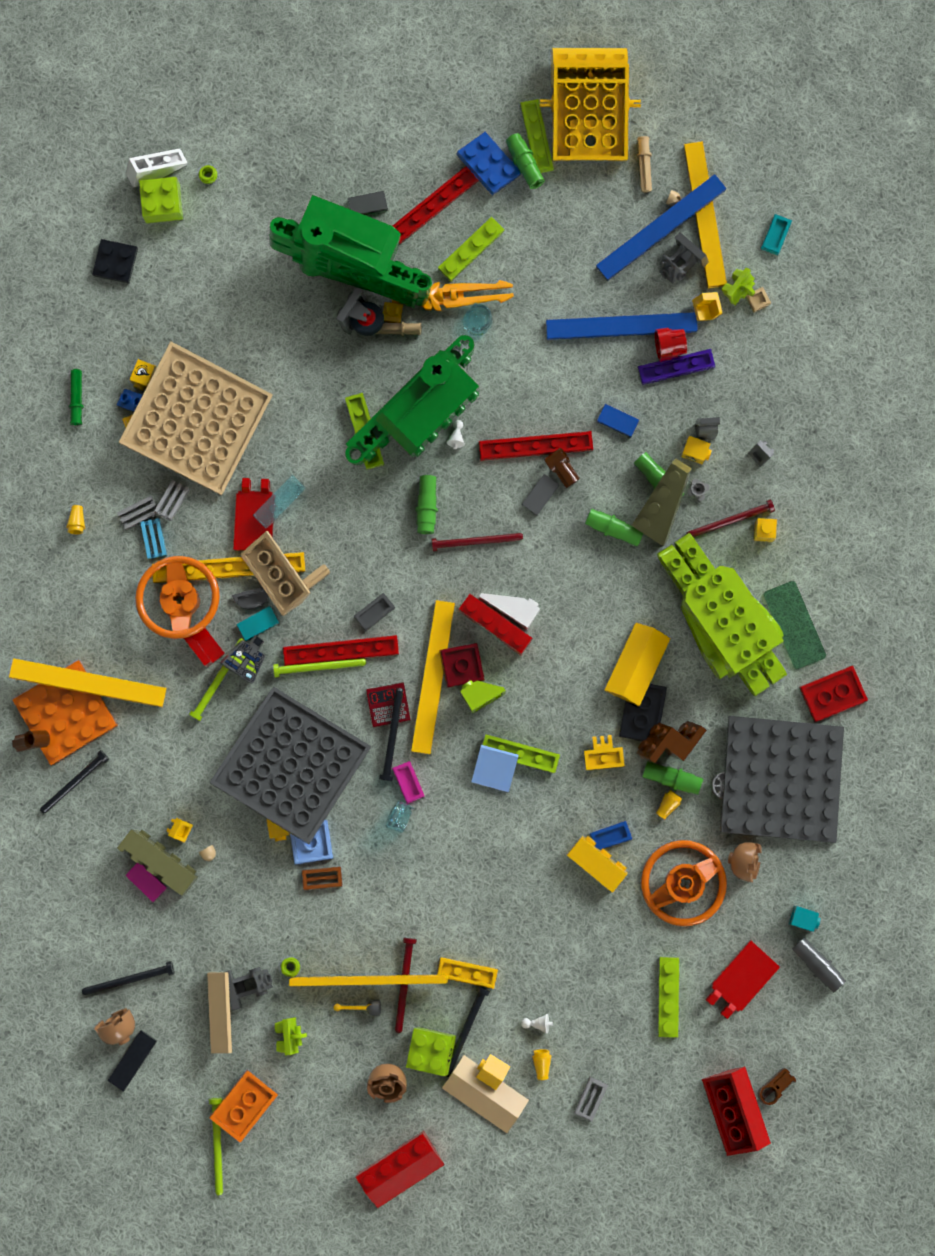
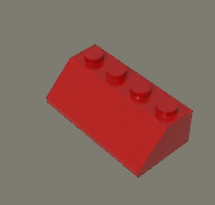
M745 1066L702 1079L727 1156L759 1151L771 1144Z
M423 1130L357 1173L356 1179L365 1194L379 1208L445 1164Z

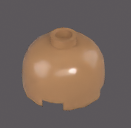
M752 842L742 843L735 848L734 852H730L728 863L731 864V870L737 878L752 883L753 879L757 878L761 863L758 862V853H762L760 844Z
M127 1008L111 1014L112 1017L107 1019L105 1023L101 1020L94 1027L100 1039L106 1044L114 1045L119 1043V1045H123L130 1040L129 1036L133 1034L135 1029V1020L131 1011L127 1010Z
M381 1064L376 1066L369 1075L367 1091L373 1099L376 1096L384 1099L385 1103L396 1102L402 1099V1095L407 1090L406 1076L401 1068L396 1065Z

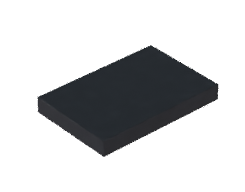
M650 684L639 707L625 701L619 737L638 741L648 738L651 728L661 723L667 687Z

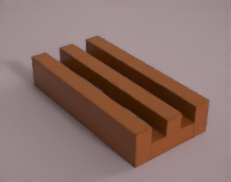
M341 867L302 870L304 890L343 886ZM337 871V875L307 878V874ZM338 879V883L307 885V882Z

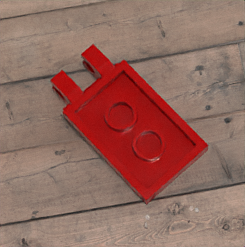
M242 478V491L236 493L234 551L246 550L266 531L273 538L275 495H273V492H270L269 479H261V491H251L250 478Z
M750 940L712 982V989L714 990L705 1000L712 1006L720 997L726 1000L728 1004L720 1014L728 1019L735 1010L737 1012L742 1011L778 971L780 966Z

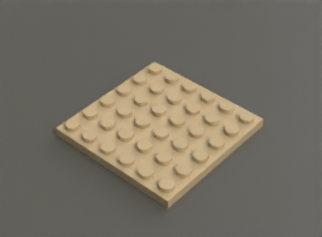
M170 342L119 444L222 496L273 394Z

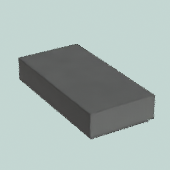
M384 191L348 198L350 210L363 215L388 210Z
M544 474L524 500L522 506L538 516L559 487V484Z
M382 593L354 615V618L367 631L394 610L395 606Z

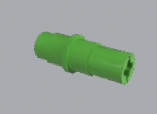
M519 133L508 137L506 144L513 158L512 161L524 176L529 188L536 189L543 185L545 180L537 167L533 151L528 148L525 140H523Z
M647 452L634 462V465L645 475L646 479L654 487V490L666 471Z
M422 475L419 478V495L417 507L415 508L417 512V533L434 534L436 513L438 512V508H436V476Z
M592 508L585 521L586 525L604 533V536L609 535L634 546L639 545L643 536L642 532L625 521L615 518V515L611 516Z
M647 761L643 773V778L674 788V791L678 789L699 795L703 778L682 771V768L678 770Z

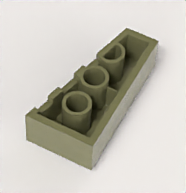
M675 458L631 526L664 546L668 541L692 468Z
M131 829L117 849L121 852L127 851L133 861L140 865L144 864L148 872L156 877H161L160 880L181 896H185L198 879V876L195 874L197 871L188 864L186 867L181 864L180 861L182 859L176 854H168L165 851L166 847L158 841L154 843L150 840L151 835L143 829L141 831Z

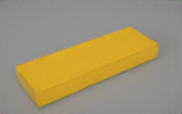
M441 957L437 975L447 974L449 980L494 989L498 969Z

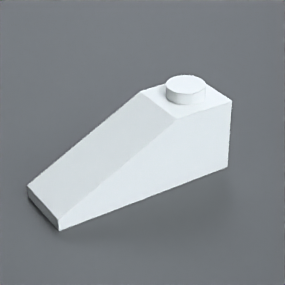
M180 149L129 158L126 175L132 186L138 187L140 186V180L163 178L186 166L187 161Z
M481 593L479 596L480 600L528 630L540 611L539 604L530 598L526 600L525 598Z

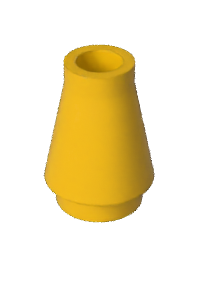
M73 505L71 507V513L66 526L70 534H83V530H85L83 507L80 505Z
M669 790L668 793L665 792L656 814L666 819L681 805L682 798L672 790Z
M547 1049L535 1050L532 1056L538 1080L549 1079L548 1074L552 1055H550V1051Z

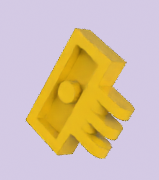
M607 735L608 743H605L604 736H600V744H597L596 736L592 737L593 750L584 751L586 770L625 767L623 747L613 748L612 735Z

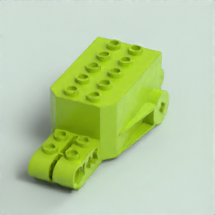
M690 533L675 541V547L671 544L657 553L661 565L683 595L681 603L683 615L702 657L718 679L726 675L730 679L738 674L751 694L757 696L770 687L768 681L773 685L787 676L786 670L772 651L784 642L782 639L784 637L783 632L770 613L753 597L734 568L719 566L715 569Z

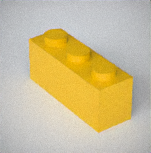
M582 835L567 856L613 893L627 876L628 872L625 871L627 867L619 861L615 863L610 858L612 855L603 848L599 850L595 847L596 842L589 836L585 838Z

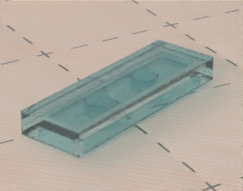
M291 475L253 516L265 528H268L306 488Z

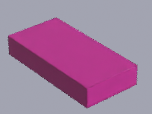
M410 761L392 768L407 804L425 797Z
M136 863L125 875L152 902H155L167 889L156 876L145 869L143 864Z

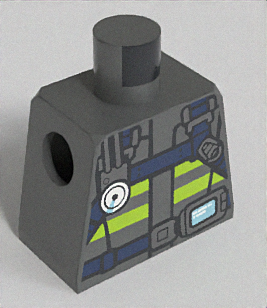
M256 635L249 644L241 640L221 660L220 664L248 683L253 684L265 658V655L258 651L264 641Z

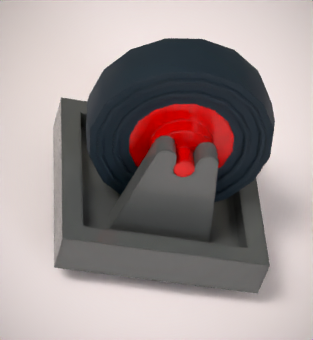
M357 287L349 293L346 304L339 309L336 318L343 331L349 335L354 329L360 335L372 336L378 333L384 324V314L381 308L375 303L368 302L363 290Z

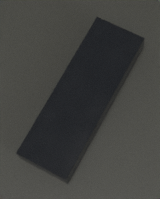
M140 1030L109 1077L108 1082L124 1092L157 1043V1040Z

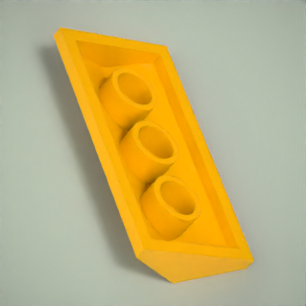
M635 623L604 691L639 707L671 638L653 627Z

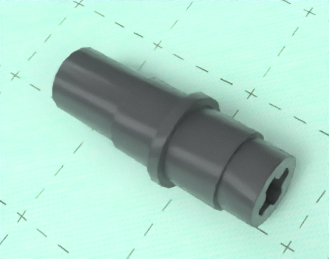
M805 937L792 948L814 973L813 976L817 977L833 993L846 982L840 975L841 973L831 964L832 961H828Z

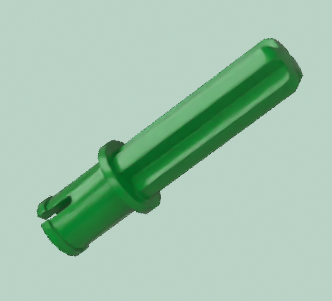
M80 369L71 370V396L68 407L70 408V424L74 426L82 425V409L84 408L82 405V371Z

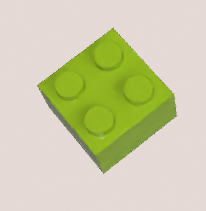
M177 177L139 181L142 217L146 224L183 220L180 183Z
M420 1027L414 1028L406 1068L440 1076L448 1075L456 1035Z

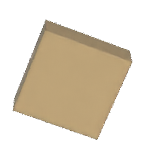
M763 287L755 290L753 296H746L753 312L771 305V301Z

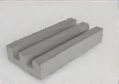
M172 480L154 513L172 521L187 496L189 488L183 487L182 484H177L176 481ZM174 488H176L175 491H174V493L172 494L170 500L168 501L167 505L165 506L163 512H161V509L163 508L164 504L166 503V501H167L168 497L170 496L171 492L173 491ZM182 491V494L180 495L171 513L167 515V512L169 511L178 493Z
M149 496L117 512L127 531L157 514L152 511L129 524L126 521L152 508L155 510L157 506L152 496ZM151 502L150 505H148V506H146V507H144V508H142V509H140V510H138V511H136V512H134V513H132V514H130V515H128V516H126V517L123 516V515H125V514H127V513H129V512H131V511H133V510H135V509H137V508H139V507H141V506H143V505H145V504Z
M590 1076L574 1114L592 1122L608 1084ZM593 1082L595 1083L594 1088L590 1094V1097L586 1103L583 1112H580L582 1104ZM601 1086V1092L590 1116L586 1115L598 1087Z

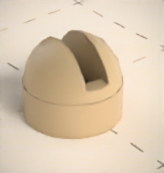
M671 190L666 204L674 206L681 200L680 194Z
M211 845L200 851L199 854L202 859L211 861L215 858L216 850Z

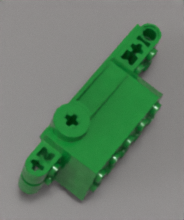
M312 195L300 224L293 219L287 220L281 217L274 218L270 222L269 244L271 248L293 257L292 261L299 263L301 271L307 276H322L374 292L412 308H415L416 305L422 306L428 301L432 286L430 276L418 268H410L400 261H393L401 233L393 226L315 195Z
M461 335L445 351L439 350L434 356L426 359L423 367L346 443L348 446L345 452L347 460L356 466L362 465L366 460L370 462L377 455L375 451L379 447L383 449L390 442V437L412 458L415 455L417 457L421 455L425 450L424 447L428 443H433L438 438V433L442 429L446 430L452 424V419L455 416L459 417L466 410L465 406L469 402L473 403L479 397L480 386L461 368V366L465 368L471 362V356L474 353L473 339L468 335ZM468 344V350L466 348L462 349L461 345L466 346ZM372 433L378 438L377 440L373 438ZM367 438L372 439V445L367 444ZM357 450L360 451V457L356 460L352 459V453Z

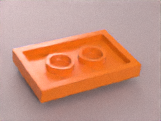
M246 1070L209 1118L241 1143L278 1094L250 1071Z

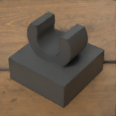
M762 440L748 452L760 467L774 455V449L770 450L766 446L767 442Z

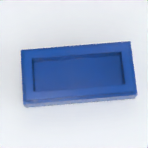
M605 404L597 422L631 438L639 423V419Z
M626 821L589 833L590 837L596 842L595 847L599 850L632 840Z

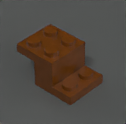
M690 721L683 723L678 731L673 727L658 723L651 728L648 738L640 743L636 754L653 763L658 760L663 752H666L671 757L685 761L707 730L701 725Z

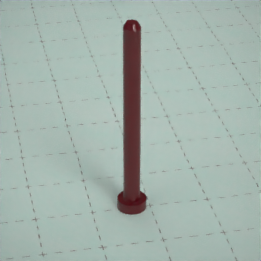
M769 499L766 500L764 505L696 528L687 533H690L694 538L767 511L770 513L775 512L772 500Z
M513 533L440 541L432 538L433 552L438 551L437 548L520 541L523 539V534Z
M403 937V943L406 944L402 975H410L413 944L417 942L415 938ZM400 984L395 1023L396 1033L403 1031L408 984Z

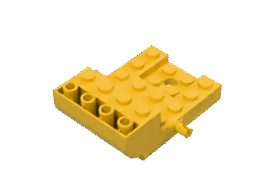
M552 48L551 88H553V95L551 99H540V107H551L553 113L552 161H627L628 111L630 107L641 108V104H634L641 103V99L630 100L627 48ZM587 136L595 138L596 143L594 146L586 144L585 139Z

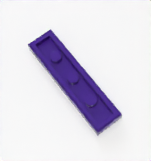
M707 349L674 357L672 360L640 365L637 368L642 385L713 369L716 366L712 350Z

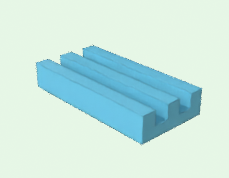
M156 518L155 520L140 522L147 558L154 559L167 556L160 519ZM153 524L157 526L162 553L158 552ZM148 525L150 529L154 554H151L146 526Z

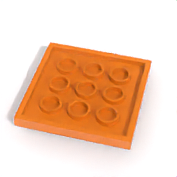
M80 660L66 667V669L86 672ZM38 684L13 699L30 731L46 730L49 733L50 743L47 747L41 748L51 766L118 726L102 697L99 695Z

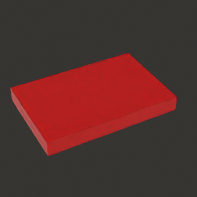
M853 665L799 687L814 723L868 701Z

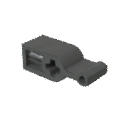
M720 417L697 419L695 422L696 438L700 440L716 439Z

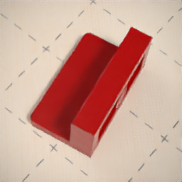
M206 628L195 635L183 638L207 668L225 654Z

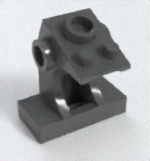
M680 232L675 236L679 249L670 258L663 254L660 262L659 273L672 284L677 280H683L686 273L696 262L703 268L709 263L707 255ZM682 258L686 263L678 267L676 263Z
M260 967L249 970L250 974L235 979L232 969L225 971L228 972L229 998L232 1011L242 1008L240 998L254 993L258 997L267 994V989L273 988L272 977L268 973V969L261 970ZM254 977L257 988L246 991L243 980Z

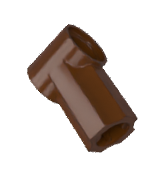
M557 449L544 459L547 466L552 472L557 474L566 488L580 479L569 463L570 460L563 449Z
M46 730L27 731L24 734L15 736L14 740H12V747L17 752L45 748L50 743V735Z

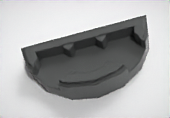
M263 587L234 594L232 597L241 608L252 610L263 606L268 599V594Z

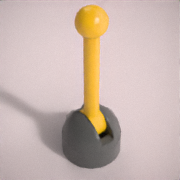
M370 1001L367 1006H341L337 1003L333 1008L335 1011H340L341 1009L366 1010L372 1016H380L381 1001Z

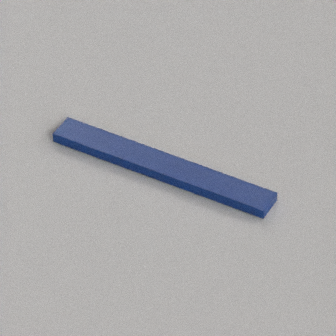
M714 174L596 265L597 269L607 281L725 192L726 187Z
M695 312L546 320L547 340L655 335V329L667 327L672 330L684 329L685 333L698 331Z

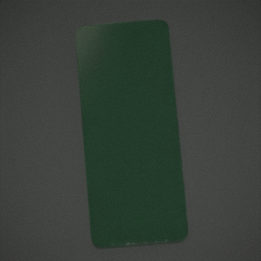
M790 581L765 591L764 598L772 617L783 632V643L794 668L800 669L826 658L825 650L796 582Z

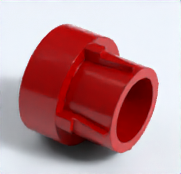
M668 327L655 329V346L659 361L672 360L674 357H678V355L687 354V339L684 329L672 330Z

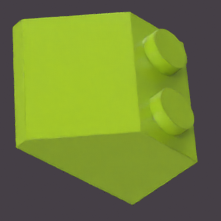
M471 680L462 685L460 693L473 714L505 695L506 690L501 686L480 681L473 683Z

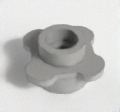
M694 479L692 480L691 488L687 490V494L702 501L705 499L706 491L709 490V485Z

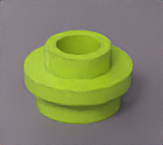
M206 165L200 169L199 178L203 183L211 184L216 181L218 174L213 166ZM211 173L212 175L211 177L207 178L205 177V174Z
M288 957L282 961L281 972L285 976L294 977L299 973L300 963L296 958ZM292 963L294 970L289 971L287 965Z

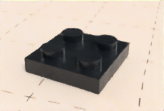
M101 239L92 275L130 284L138 247Z

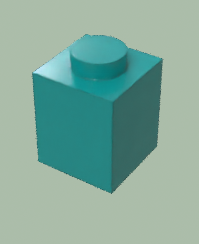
M794 906L789 925L814 932L815 929H818L821 918H819L818 912Z

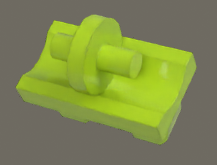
M749 268L744 270L735 269L732 274V279L735 283L733 285L726 283L722 287L723 294L735 306L741 298L745 299L747 295L753 296L755 294V290L752 288L755 285L753 282L755 278L751 275Z
M296 1017L282 1019V1021L275 1023V1032L283 1033L284 1040L277 1041L276 1051L285 1053V1055L299 1053L298 1046H302V1038L307 1037V1033H301V1025L297 1026Z

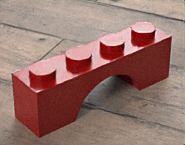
M471 594L468 595L459 608L461 614L488 630L520 656H522L532 642L533 638Z

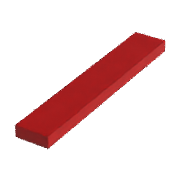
M467 166L392 225L401 233L399 245L479 181Z
M592 431L479 441L480 461L551 455L559 448L563 449L565 453L593 451Z
M397 635L283 647L284 666L399 655Z

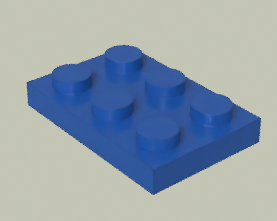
M486 132L457 151L456 155L492 196L521 174L515 164Z

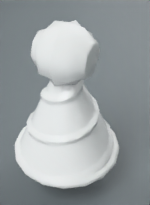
M456 420L453 423L455 430L446 441L453 449L465 446L460 431L463 428V422Z
M546 1014L532 1021L524 1018L521 1021V1026L524 1029L533 1026L535 1029H539L547 1034L549 1026H553V1022H549V1016Z

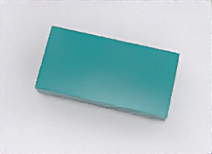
M775 214L761 249L778 256L792 220Z
M271 606L239 622L237 626L245 641H248L255 635L257 636L279 624V621Z

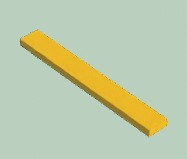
M703 141L684 144L691 192L709 179ZM712 201L695 214L701 251L707 255L709 261L704 267L708 289L722 287L727 283Z
M304 552L284 554L296 572H306ZM242 557L198 560L210 569L216 579L255 576ZM183 564L188 581L207 579L197 568ZM167 566L153 574V583L167 582Z
M436 600L411 752L431 754L444 675L439 650L448 649L455 603Z
M13 658L9 674L11 679L162 708L167 690L164 687Z
M447 974L292 977L289 979V986L448 983Z

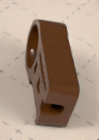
M780 1069L765 1085L760 1087L758 1090L760 1102L766 1105L775 1104L782 1096L781 1093L791 1082L796 1083V1078L789 1074L788 1069ZM771 1087V1088L762 1096L763 1090L766 1089V1088ZM774 1091L775 1098L773 1101L765 1102L764 1100Z

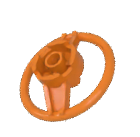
M185 556L167 557L154 563L141 577L135 596L136 608L143 623L154 633L173 639L190 637L202 631L214 618L220 598L218 583L210 569L200 561ZM183 564L200 570L207 578L212 591V601L208 613L197 625L191 628V617L199 608L200 597L197 590L188 582ZM167 566V584L162 587L160 604L164 612L170 616L173 631L156 625L147 615L143 603L144 589L148 580L155 572ZM179 596L184 598V600H181V604H178L176 601Z
M678 840L661 846L649 857L642 872L641 888L645 902L658 918L676 926H693L708 920L718 911L725 898L727 879L724 867L713 851L694 841ZM677 848H689L697 850L708 857V859L695 865L679 864L674 866L665 877V883L652 894L650 893L649 877L652 867L666 852ZM718 873L719 890L717 897L711 907L701 915L686 919L676 918L660 909L676 901L680 903L696 901L702 896L705 883ZM683 878L690 880L688 888L681 887L680 883H682L681 880Z

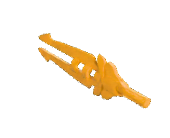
M499 280L496 284L455 283L445 284L443 288H439L440 282H436L431 286L428 301L422 307L428 311L432 309L441 311L440 305H444L447 309L494 300L503 303L514 297V294L464 297V292L512 288L513 284ZM392 300V303L401 304L397 301Z

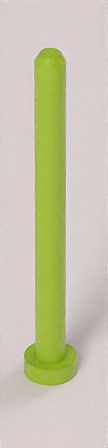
M224 666L221 667L194 712L190 711V716L201 721L203 717L200 715L229 669Z
M360 658L279 667V664H273L274 677L277 678L280 677V674L364 666L366 665V659Z
M209 1098V1104L212 1105V1113L222 1102V1098ZM212 1121L215 1193L217 1196L223 1194L221 1127Z

